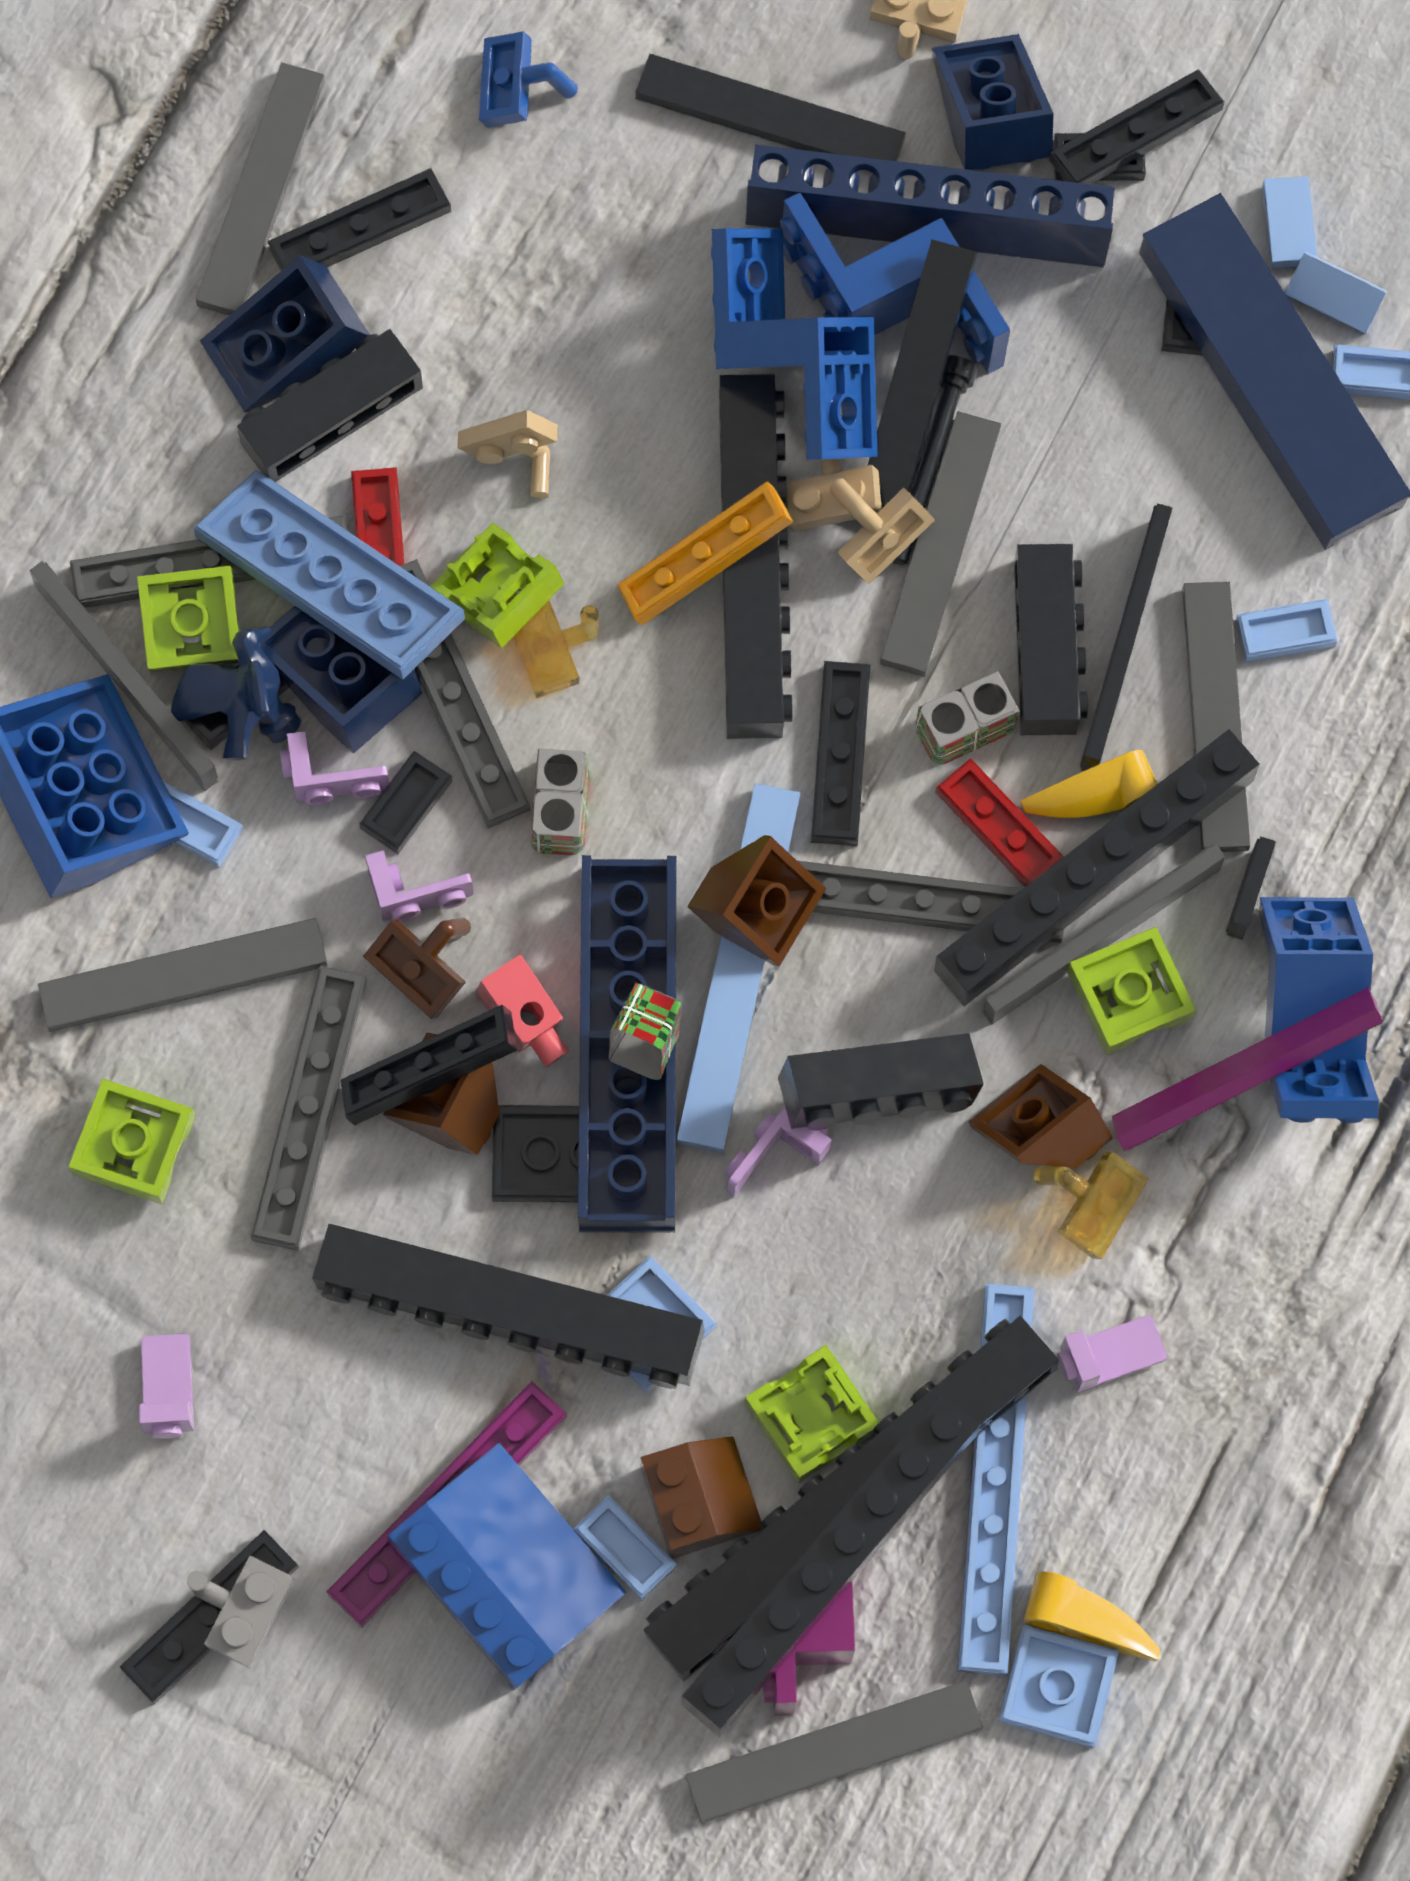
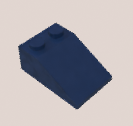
M1019 34L932 47V56L953 143L964 169L984 170L994 166L1019 162L1028 163L1050 157V152L1053 151L1054 113Z
M299 255L205 335L200 342L243 411L248 413L252 409L279 397L288 386L296 382H302L303 384L316 376L319 369L329 360L346 357L370 334L328 268L323 264Z
M296 606L269 627L272 633L263 640L261 645L266 656L277 668L279 677L315 718L353 754L422 694L414 669L402 680Z

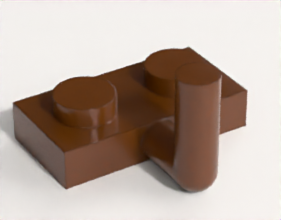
M463 917L441 921L423 943L399 920H392L363 957L430 1019L438 1018L466 983L464 979L438 957V954L450 939L466 936L471 930V924Z

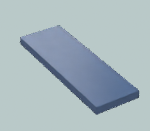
M257 469L194 527L197 539L402 680L465 620L464 610Z

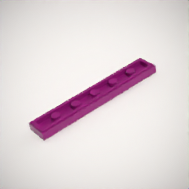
M1367 987L1112 1115L1116 1138L1123 1150L1128 1151L1382 1024L1383 1019L1371 990Z
M531 1381L326 1591L327 1594L363 1628L415 1574L387 1541L388 1535L498 1443L502 1445L520 1466L565 1420L567 1413Z

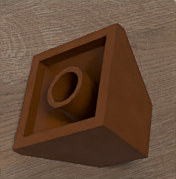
M763 835L711 867L687 907L715 933L768 963L779 967L827 888L774 838L769 835Z
M426 1032L422 1041H425L437 1034ZM493 1062L387 1110L383 1115L389 1120L448 1149L478 1156L483 1145L488 1141L491 1130L500 1115Z
M1042 1064L1038 1065L968 1121L973 1130L1021 1164L1077 1168L1083 1162L1095 1156L1099 1149L1113 1139L1091 1097Z

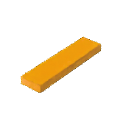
M767 481L617 584V587L635 621L643 626L792 524L793 521L775 487Z

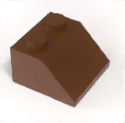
M733 1436L686 1442L641 1457L640 1468L671 1559L763 1530L760 1526L761 1519Z

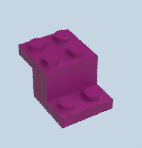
M853 1582L763 1686L764 1703L774 1704V1716L794 1715L797 1704L796 1666L851 1664L855 1653Z

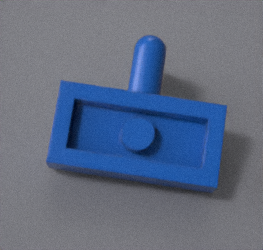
M524 31L484 38L479 121L487 128L527 121L529 84L547 81L567 99L577 94V84L554 63L547 62L530 66L532 38Z

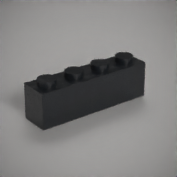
M391 329L380 335L377 333L371 334L364 338L357 345L356 350L342 359L334 358L326 362L319 369L318 374L305 383L296 382L288 386L280 394L279 399L265 408L259 406L249 411L242 418L241 423L237 425L240 443L261 473L277 482L423 388L421 369Z
M1017 544L1014 557L1020 736L1076 735L1080 719H1087L1088 716L1087 691H1079L1078 675H1085L1086 673L1085 647H1077V631L1084 630L1083 603H1075V588L1082 587V561L1074 560L1073 544Z
M969 1033L787 1056L778 1076L791 1129L808 1127L809 1130H822L832 1126L834 1123L853 1121L859 1125L868 1124L878 1120L880 1117L894 1115L908 1119L917 1117L925 1111L944 1109L948 1113L959 1112L973 1105L984 1085Z

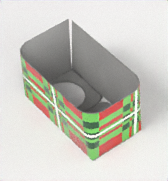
M995 671L919 706L916 733L929 758L937 764H946L1011 734L1015 729L1020 711L999 671ZM995 684L1006 705L1001 712L987 715L976 708L973 700L974 693ZM952 703L956 704L962 709L965 716L962 728L952 734L939 732L932 724V712Z
M538 749L530 844L538 853L576 855L584 848L590 781L587 752ZM546 763L577 765L578 771L576 778L570 784L557 786L547 780L544 774V767ZM536 789H538L539 791H541V792H538V793L536 794V796H535ZM554 799L568 802L574 810L572 824L561 831L548 829L541 820L543 806Z
M635 983L610 1030V1061L650 1079H661L679 1036L681 1001L645 985Z

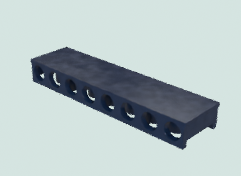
M756 144L751 180H748L745 225L781 229L780 220L783 219L784 200L801 193L823 231L828 235L895 242L942 218L959 247L978 253L1105 267L1114 224L1111 221L1115 187ZM776 159L783 163L779 166L777 182H768L760 177V166L766 160ZM813 165H823L828 168L824 172L822 188L813 187L815 170L811 167ZM868 170L873 173L869 177L867 193L858 192L860 175L857 171ZM911 175L919 179L914 183L912 199L904 198L905 180L902 178L903 176ZM959 181L964 184L959 189L958 204L949 203L950 185L948 182ZM997 186L1009 189L1004 195L1003 210L994 208L995 190L993 188ZM1051 192L1055 195L1050 199L1048 215L1039 213L1041 197L1038 193ZM1095 197L1101 200L1105 206L1103 217L1099 220L1085 219L1086 202L1083 199Z
M1222 193L1143 233V241L1139 250L1141 258L1168 301L1174 307L1175 312L1190 336L1199 346L1202 355L1324 549L1332 547L1336 541L1387 513L1402 509L1410 497L1409 488Z
M582 855L578 1160L579 1232L675 1233L676 1043L659 1080L650 1079L611 1062V1058L609 1059L610 1030L635 983L645 985L676 999L677 856H667V859H591V855Z

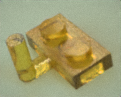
M549 600L513 636L536 698L580 684V677L568 647L597 637L599 634V612L596 607L591 605L583 607L580 612V624L561 630Z
M1104 1152L1088 1181L1070 1168L1063 1166H1039L1033 1174L1037 1184L1062 1186L1077 1197L1058 1233L1092 1259H1102L1149 1180V1178L1114 1152Z

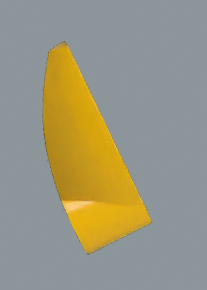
M1134 750L1020 800V804L1024 812L1029 814L1057 818L1089 817L1121 809L1125 810L1158 783L1143 750Z
M1039 1571L1035 1573L1024 1616V1622L1027 1625L1115 1649L1119 1653L1154 1662L1159 1659L1160 1648L1121 1609L1102 1597L1078 1586V1583L1069 1577L1051 1572Z

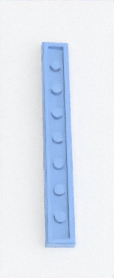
M755 783L740 849L763 835H769L789 852L801 793ZM722 936L677 1136V1144L724 1153L765 960Z
M997 1284L985 1285L980 1348L988 1343L984 1338L985 1335L1004 1319L1012 1323L1021 1315L1031 1327L1034 1288ZM1027 1395L974 1439L957 1672L1007 1676Z

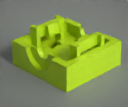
M492 522L481 535L477 534L474 537L475 541L453 563L449 562L446 565L447 569L430 587L464 610L465 620L463 622L500 648H503L565 583L556 565L540 554L535 558L527 554L508 532ZM485 567H486V568L489 570V572H487V573L482 577V579L480 580V583H479L478 581L475 580V578H476V577L485 569Z
M231 566L137 576L147 666L150 673L186 669L191 664L221 665L239 662L232 643L235 634L239 632ZM204 583V586L173 590L170 588V586ZM200 635L202 637V640L196 643L183 641V637L194 638ZM184 644H185V650H180V651H177V650H176V649H183V648H184Z
M1157 927L1148 929L1069 963L1067 973L1106 1055L1130 1046L1137 1039L1162 1028L1171 1029L1194 1018L1196 1013L1195 1006ZM1157 968L1159 969L1161 976L1170 992L1168 994H1166L1160 982V979L1155 971V969ZM1097 988H1099L1101 994L1112 990L1114 1000L1118 1006L1113 1008L1110 1006L1108 995L1100 998Z
M102 1078L68 1166L71 1174L163 1205L172 1181L171 1176L177 1154L183 1142L187 1140L196 1117L194 1110L191 1107ZM136 1106L161 1115L160 1118L134 1110L132 1109V1107ZM117 1155L125 1160L134 1161L132 1167H126L118 1161L115 1169L107 1167L106 1163L114 1165Z
M827 1345L804 1358L798 1366L781 1378L771 1383L767 1382L747 1395L744 1402L797 1483H800L837 1459L853 1444H860L875 1434L873 1429L879 1423ZM828 1394L833 1399L835 1408L843 1403L847 1412L841 1406L831 1413L829 1403L822 1396ZM773 1418H776V1420L778 1421V1423L780 1424V1426L792 1442L791 1445L787 1443V1441L785 1440V1438L773 1422Z

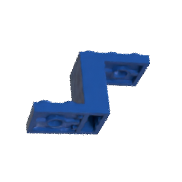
M801 193L784 200L783 219L780 220V226L783 229L784 257L790 264L796 262L803 274L801 282L807 295L812 301L819 300L825 310V313H823L824 318L874 317V335L910 317L931 239L959 247L943 219L940 218L845 266ZM973 270L957 325L965 336L963 342L968 355L973 362L977 363L980 361L989 374L1004 366L1011 329Z
M712 229L711 258L713 261L714 289L712 302L715 320L714 351L716 354V369L804 367L805 381L803 393L806 410L805 442L807 445V460L878 457L874 317L786 319L783 229ZM748 268L750 271V282L748 281Z
M1260 897L1259 917L1270 951L1265 1039L1367 987L1371 990L1373 952L1354 898ZM1368 1031L1270 1079L1280 1118H1288L1298 1123L1312 1122L1316 1118H1336L1346 1123H1358L1364 1119H1378L1379 1099L1366 1062Z

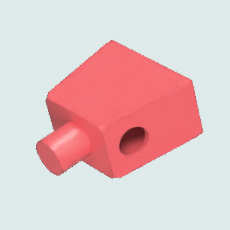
M521 954L481 980L475 994L485 1008L489 1011L503 1004L511 1011L517 1051L519 1053L531 1046L544 1066L548 1067L569 1052L554 1030L559 1026L563 1017ZM520 1013H533L537 1017L538 1024L533 1026L525 1024L520 1017Z

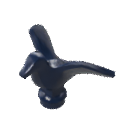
M266 626L258 629L248 628L235 634L232 643L239 660L238 668H224L215 664L189 665L178 684L172 700L171 713L178 721L196 719L219 711L227 715L229 731L222 757L224 759L239 761L247 758L250 732L257 722H259L260 733L267 736L272 743L285 741L287 734L295 733L301 725V718L297 715L295 706L289 703H282L277 695L280 684L279 673L261 646L263 640L272 633V630Z

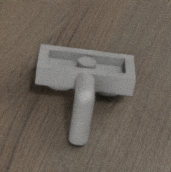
M249 1556L232 1591L209 1581L201 1571L190 1573L187 1583L192 1593L196 1597L222 1609L204 1643L205 1647L250 1669L295 1581L294 1577L252 1556Z

